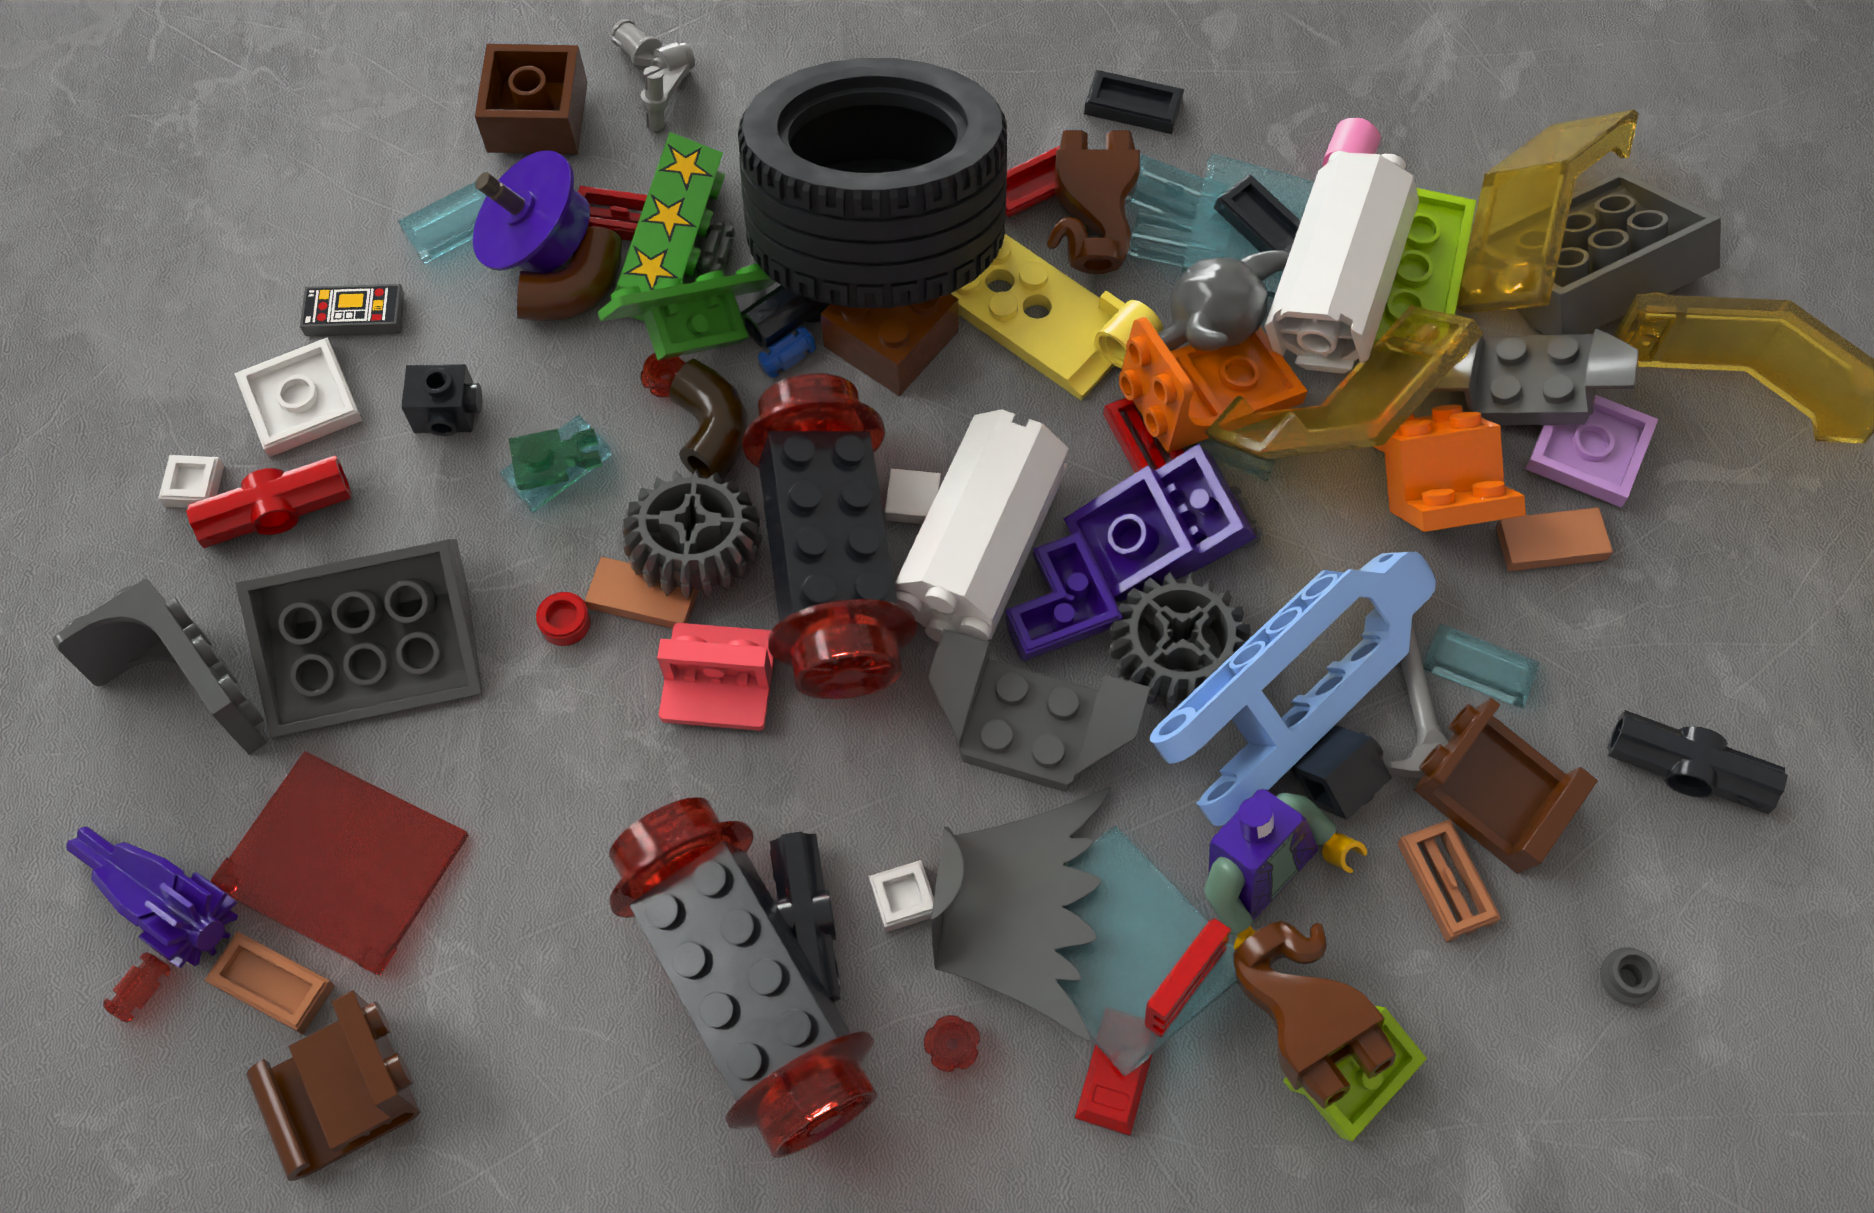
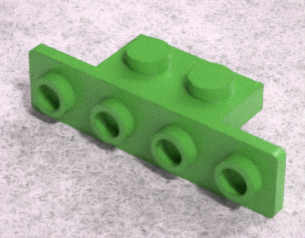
M756 263L736 271V275L724 276L723 271L718 270L703 274L695 279L696 282L683 284L682 278H674L653 287L654 290L641 292L639 286H630L613 292L610 295L612 301L598 311L600 321L603 322L642 314L657 360L659 361L740 344L749 338L735 296L763 291L776 282Z

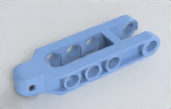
M1416 551L1382 553L1369 561L1360 570L1348 569L1346 572L1322 570L1152 731L1150 735L1151 743L1165 762L1169 764L1183 761L1192 756L1230 720L1233 721L1248 742L1220 770L1222 776L1196 802L1212 825H1225L1239 810L1241 803L1251 798L1257 790L1266 789L1268 791L1409 653L1412 615L1432 596L1436 585L1433 572L1421 554ZM1359 597L1369 598L1375 608L1365 617L1364 632L1361 634L1363 640L1340 662L1333 661L1327 667L1329 672L1306 695L1295 697L1291 701L1294 706L1281 718L1262 690Z

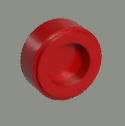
M557 592L548 596L541 602L536 612V622L542 636L548 642L558 646H568L577 643L587 634L591 625V617L585 602L581 597L571 592Z

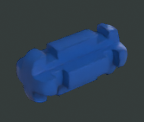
M797 327L795 329L796 335L789 333L769 346L770 352L768 354L764 351L759 353V365L770 378L779 376L777 370L781 369L784 372L805 358V351L808 353L815 351V340L805 327Z

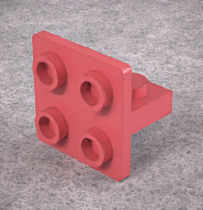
M689 623L674 624L671 639H660L657 660L664 677L659 709L660 720L663 723L763 730L766 722L777 644L776 632L773 630Z

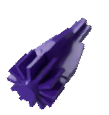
M89 827L78 829L77 838L68 840L67 850L93 869L91 880L117 912L135 926H140L144 931L139 936L140 940L178 968H182L186 961L194 967L199 965L202 951H206L213 956L217 953L214 946L218 944L221 938L229 939L231 934L225 930L224 925L237 920L238 915L230 910L237 902L198 872H194L192 877L189 878L184 874L183 870L166 858L126 842L114 846Z

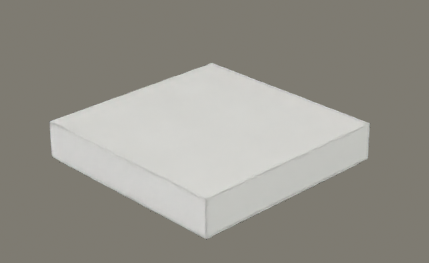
M328 337L234 373L263 450L269 458L363 421Z

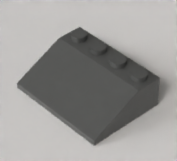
M1620 170L1469 241L1468 250L1531 327L1545 335L1586 334L1595 330V328L1597 329L1609 322L1616 321L1621 316L1648 303L1655 302L1660 297L1687 284H1691L1697 281V279L1719 269L1721 218Z
M446 539L235 582L270 738L483 693L468 587L457 539Z

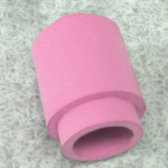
M1363 118L1342 120L1335 129L1323 159V167L1328 163L1330 155L1337 151L1376 154L1381 141L1378 129Z

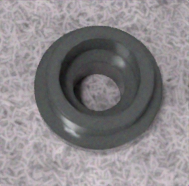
M1629 947L1616 949L1603 960L1600 968V979L1604 989L1613 999L1627 1005L1642 1004L1652 998L1658 990L1660 975L1657 965L1648 954L1638 949ZM1620 969L1629 970L1634 974L1636 986H1629L1623 982L1620 977Z

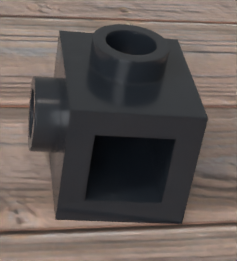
M466 364L406 365L401 408L413 432L432 433L439 436H450L456 432H473L474 413L481 412L483 399L481 386L479 383L473 382Z
M1337 725L1332 727L1291 767L1309 800L1319 809L1346 820L1361 806L1371 801L1375 793L1392 779L1381 758L1383 750L1372 736L1365 732L1357 733Z

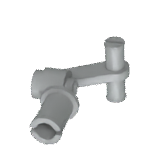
M622 19L613 26L610 34L613 36L611 41L631 57L632 64L638 70L644 71L645 89L641 92V105L646 109L645 124L649 130H662L665 127L664 109L668 106V100L689 73V70L694 68V54L685 42L679 44L672 42L662 45L656 37L644 34L630 19Z

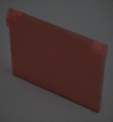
M304 751L231 856L225 858L213 875L211 882L237 902L349 959L371 973L380 975L397 951L396 947L469 835L467 831Z

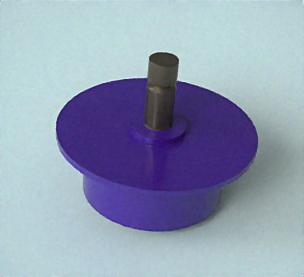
M539 151L518 161L499 180L488 172L482 173L477 178L475 187L485 194L486 198L479 210L474 225L473 248L477 259L484 266L498 271L519 266L525 271L550 273L564 264L576 251L588 228L590 208L586 198L574 189L572 167L561 154L555 151Z

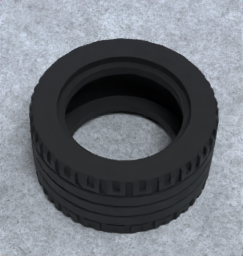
M856 58L831 61L800 69L774 81L755 96L740 119V128L738 129L739 162L747 244L751 255L762 270L772 280L791 292L821 303L852 308H891L919 304L951 294L971 283L997 257L999 249L1003 245L1005 235L1007 121L994 97L977 82L953 70L920 61L898 58Z

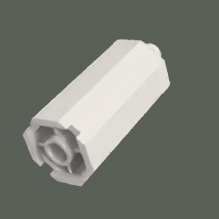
M1337 151L1330 155L1328 163L1318 171L1264 326L1272 350L1283 357L1286 349L1297 355L1295 364L1305 370L1344 374L1352 369L1355 360L1359 359L1361 364L1369 359L1419 203L1414 175L1405 170L1406 163L1401 157L1395 154L1380 155Z
M1003 409L974 415L894 584L898 610L902 614L913 617L922 626L926 627L925 633L936 642L940 641L943 629L985 641L992 639L1067 469L1065 461L1068 457L1069 448L1040 422L1029 419L1026 427L1012 423L1015 414Z

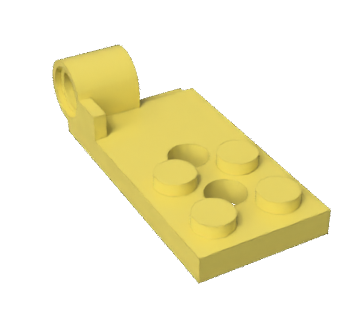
M1006 234L1004 235L1003 245L991 265L974 281L951 293L959 299V316L1081 401L1114 366L1122 369L1126 354V344L1129 340L1134 320L1146 317L1157 333L1164 330L1159 317L1147 305L1136 300H1129L1124 303L1108 291H1105L1099 298ZM995 280H1004L1010 283L1012 288L1006 292L997 293L990 290L987 285ZM1039 305L1046 308L1049 314L1043 318L1036 319L1026 315L1024 310L1030 306Z

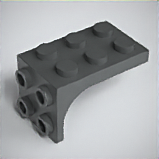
M147 578L133 586L120 590L113 599L88 615L72 620L64 630L57 633L53 638V643L59 652L95 686L105 685L130 668L146 662L168 661L176 663L211 714L248 755L267 743L256 725L264 721L263 717L247 695H243L236 685L238 681L224 661L217 657L210 647L212 644L196 621L190 618L175 597L166 601Z

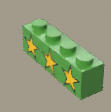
M669 132L615 291L630 286H639L641 292L654 290L653 287L663 281L683 278L684 273L692 276L701 252L700 248L693 246L696 235L705 237L713 215L712 210L705 208L708 198L717 200L725 178V173L717 171L723 152ZM642 314L630 316L635 319L644 321Z

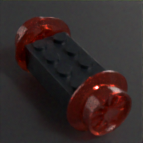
M810 373L789 377L775 383L761 395L758 402L759 417L747 427L742 439L746 458L758 467L760 471L779 623L768 635V649L776 660L792 666L795 687L799 692L807 696L820 699H847L864 696L888 687L901 676L902 665L899 651L913 640L917 632L915 616L911 611L897 604L874 460V452L884 440V422L877 411L860 402L859 393L855 385L843 377L825 373Z
M691 797L678 800L642 817L627 828L613 843L609 851V857L621 880L610 895L609 906L612 912L619 917H636L735 1098L736 1103L728 1111L725 1118L728 1127L731 1129L757 1127L774 1158L789 1156L833 1134L860 1115L876 1099L877 1092L861 1066V1063L873 1047L874 1039L869 1032L850 1033L746 853L754 838L750 826L742 821L720 822L711 804L705 798Z

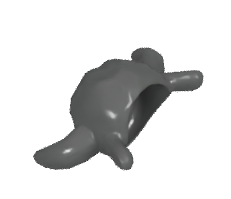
M1270 250L1246 256L1241 260L1233 258H1204L1190 266L1174 284L1170 303L1173 326L1158 333L1168 349L1172 351L1188 341L1196 350L1213 352L1222 347L1236 346L1245 342L1259 329L1267 315L1268 292L1262 281L1284 269L1290 253Z

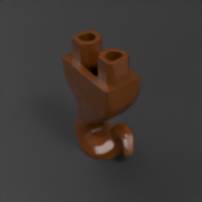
M1065 130L1062 134L1060 148L1056 150L1054 168L1055 193L1060 203L1076 218L1066 217L1056 223L1047 241V247L1049 249L1059 246L1062 238L1066 236L1068 239L1067 252L1070 266L1080 272L1106 274L1116 271L1122 266L1129 252L1131 232L1124 206L1136 190L1140 173V150H1135L1130 130H1112L1106 133L1105 149H1088V133L1083 130ZM1084 224L1095 231L1100 238H1089Z
M1278 921L1256 931L1235 950L1233 963L1237 983L1244 994L1268 1013L1277 1029L1278 1060L1293 1088L1298 1090L1303 1086L1305 1091L1323 1109H1326L1343 1098L1350 1090V1084L1336 1066L1337 1064L1352 1056L1368 1079L1391 1067L1394 1064L1396 1053L1387 1036L1382 1031L1385 1018L1363 993L1345 983L1332 979L1285 974L1274 971L1271 968V965L1280 958H1287L1298 964L1314 963L1324 956L1327 948L1326 936L1321 923L1312 925L1309 932L1310 938H1307L1291 924Z

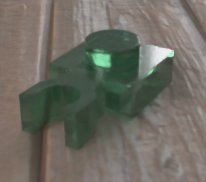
M558 428L508 439L515 482L519 491L569 481L567 471L569 467L578 466L582 469H591L603 466L598 450L589 453L581 452L587 446L599 445L594 428L577 432L572 438L563 441Z

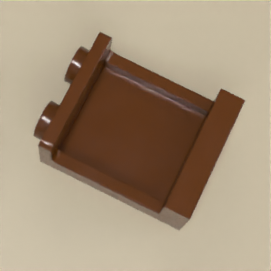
M1490 698L1476 708L1467 704L1456 715L1448 727L1454 733L1445 747L1438 744L1422 761L1419 769L1425 774L1413 790L1518 874L1543 862L1598 780L1582 767L1565 774L1493 716L1500 704L1493 698Z

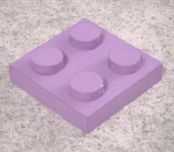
M1595 395L1594 411L1592 415H1589V419L1584 425H1543L1525 469L1622 508L1628 499L1658 419Z

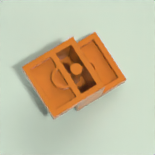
M1443 405L1432 408V415L1414 418V413L1410 412L1392 413L1383 416L1384 423L1367 425L1369 445L1385 453L1389 512L1421 531L1428 532L1526 516L1525 495L1505 486L1501 426L1481 418V413L1463 411L1461 405Z

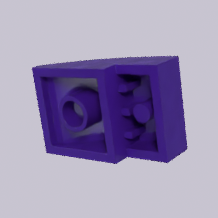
M1200 444L1195 445L1156 471L1149 465L1063 518L1071 534L1081 532L1116 603L1126 600L1132 588L1144 592V583L1150 577L1160 586H1163L1164 577L1169 572L1172 573L1175 579H1179L1257 538L1213 456Z

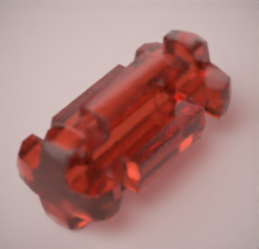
M148 952L141 954L139 957L143 960L140 966L132 965L112 990L116 993L112 1000L106 998L103 1001L102 1006L105 1010L123 1022L128 1023L132 1021L134 1016L130 1013L134 1008L137 1007L141 1010L161 985L157 981L162 974L166 977L170 974V967Z

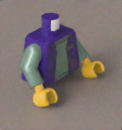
M1266 789L1257 790L1251 798L1241 803L1239 810L1214 835L1210 842L1208 878L1204 886V892L1221 922L1231 929L1230 934L1237 935L1234 942V952L1248 937L1256 932L1251 927L1252 922L1317 853V845L1323 844L1322 854L1325 861L1348 873H1353L1352 868L1348 867L1345 861L1346 854L1350 849L1366 857L1367 849L1364 844L1343 833H1335L1336 825L1311 800L1302 795L1281 793L1274 796Z

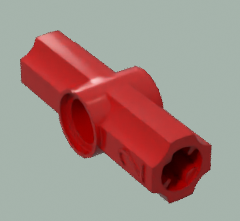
M335 455L288 472L276 468L256 470L242 480V487L190 504L186 512L196 539L204 549L254 531L263 535L284 533L297 525L299 521L298 516L351 499L352 492L342 465Z

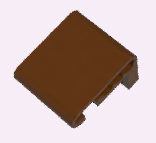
M353 990L331 1001L339 1019L338 1021L288 1046L292 1058L272 1068L268 1061L262 1059L254 1064L246 1073L289 1181L299 1180L311 1175L407 1124L420 1114L409 1087L413 1084L411 1074L398 1052L394 1053L387 1034L391 1033V1029L381 1007L376 1001L368 1004Z

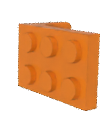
M1146 317L1136 319L1132 324L1130 337L1126 344V354L1122 370L1119 374V385L1123 395L1128 400L1134 402L1143 416L1148 432L1151 436L1159 439L1167 453L1303 404L1308 392L1283 356L1272 350L1268 336L1261 326L1250 338L1236 346L1222 347L1211 352L1196 350L1189 344L1170 351Z

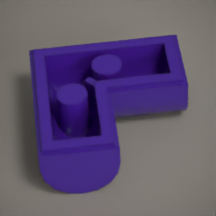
M1081 532L1033 548V557L1050 593L1005 611L1006 624L1011 640L1019 657L1024 662L1110 630V626L1114 621L1123 620Z

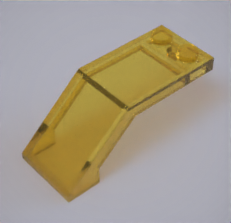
M1633 109L1552 124L1484 174L1456 306L1458 309L1467 314L1549 305L1576 177L1610 151L1621 159L1630 157L1639 115L1638 112Z
M1661 292L1637 294L1614 334V337L1626 342L1639 351L1637 367L1746 371L1811 418L1815 441L1866 443L1874 433V359L1791 300L1667 295Z
M1410 305L1373 346L1369 359L1361 364L1359 362L1321 405L1255 412L1246 399L1238 395L1205 433L1212 440L1263 459L1384 445L1451 369L1468 355L1470 348L1484 333L1474 319Z

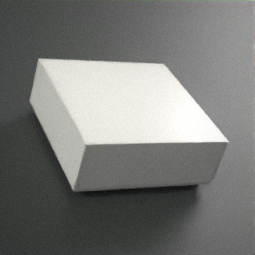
M169 455L158 499L164 507L188 508L190 504L216 496L224 464L219 457Z
M891 468L885 507V521L923 524L940 489L941 473Z
M921 860L869 876V882L885 932L932 917L934 897Z

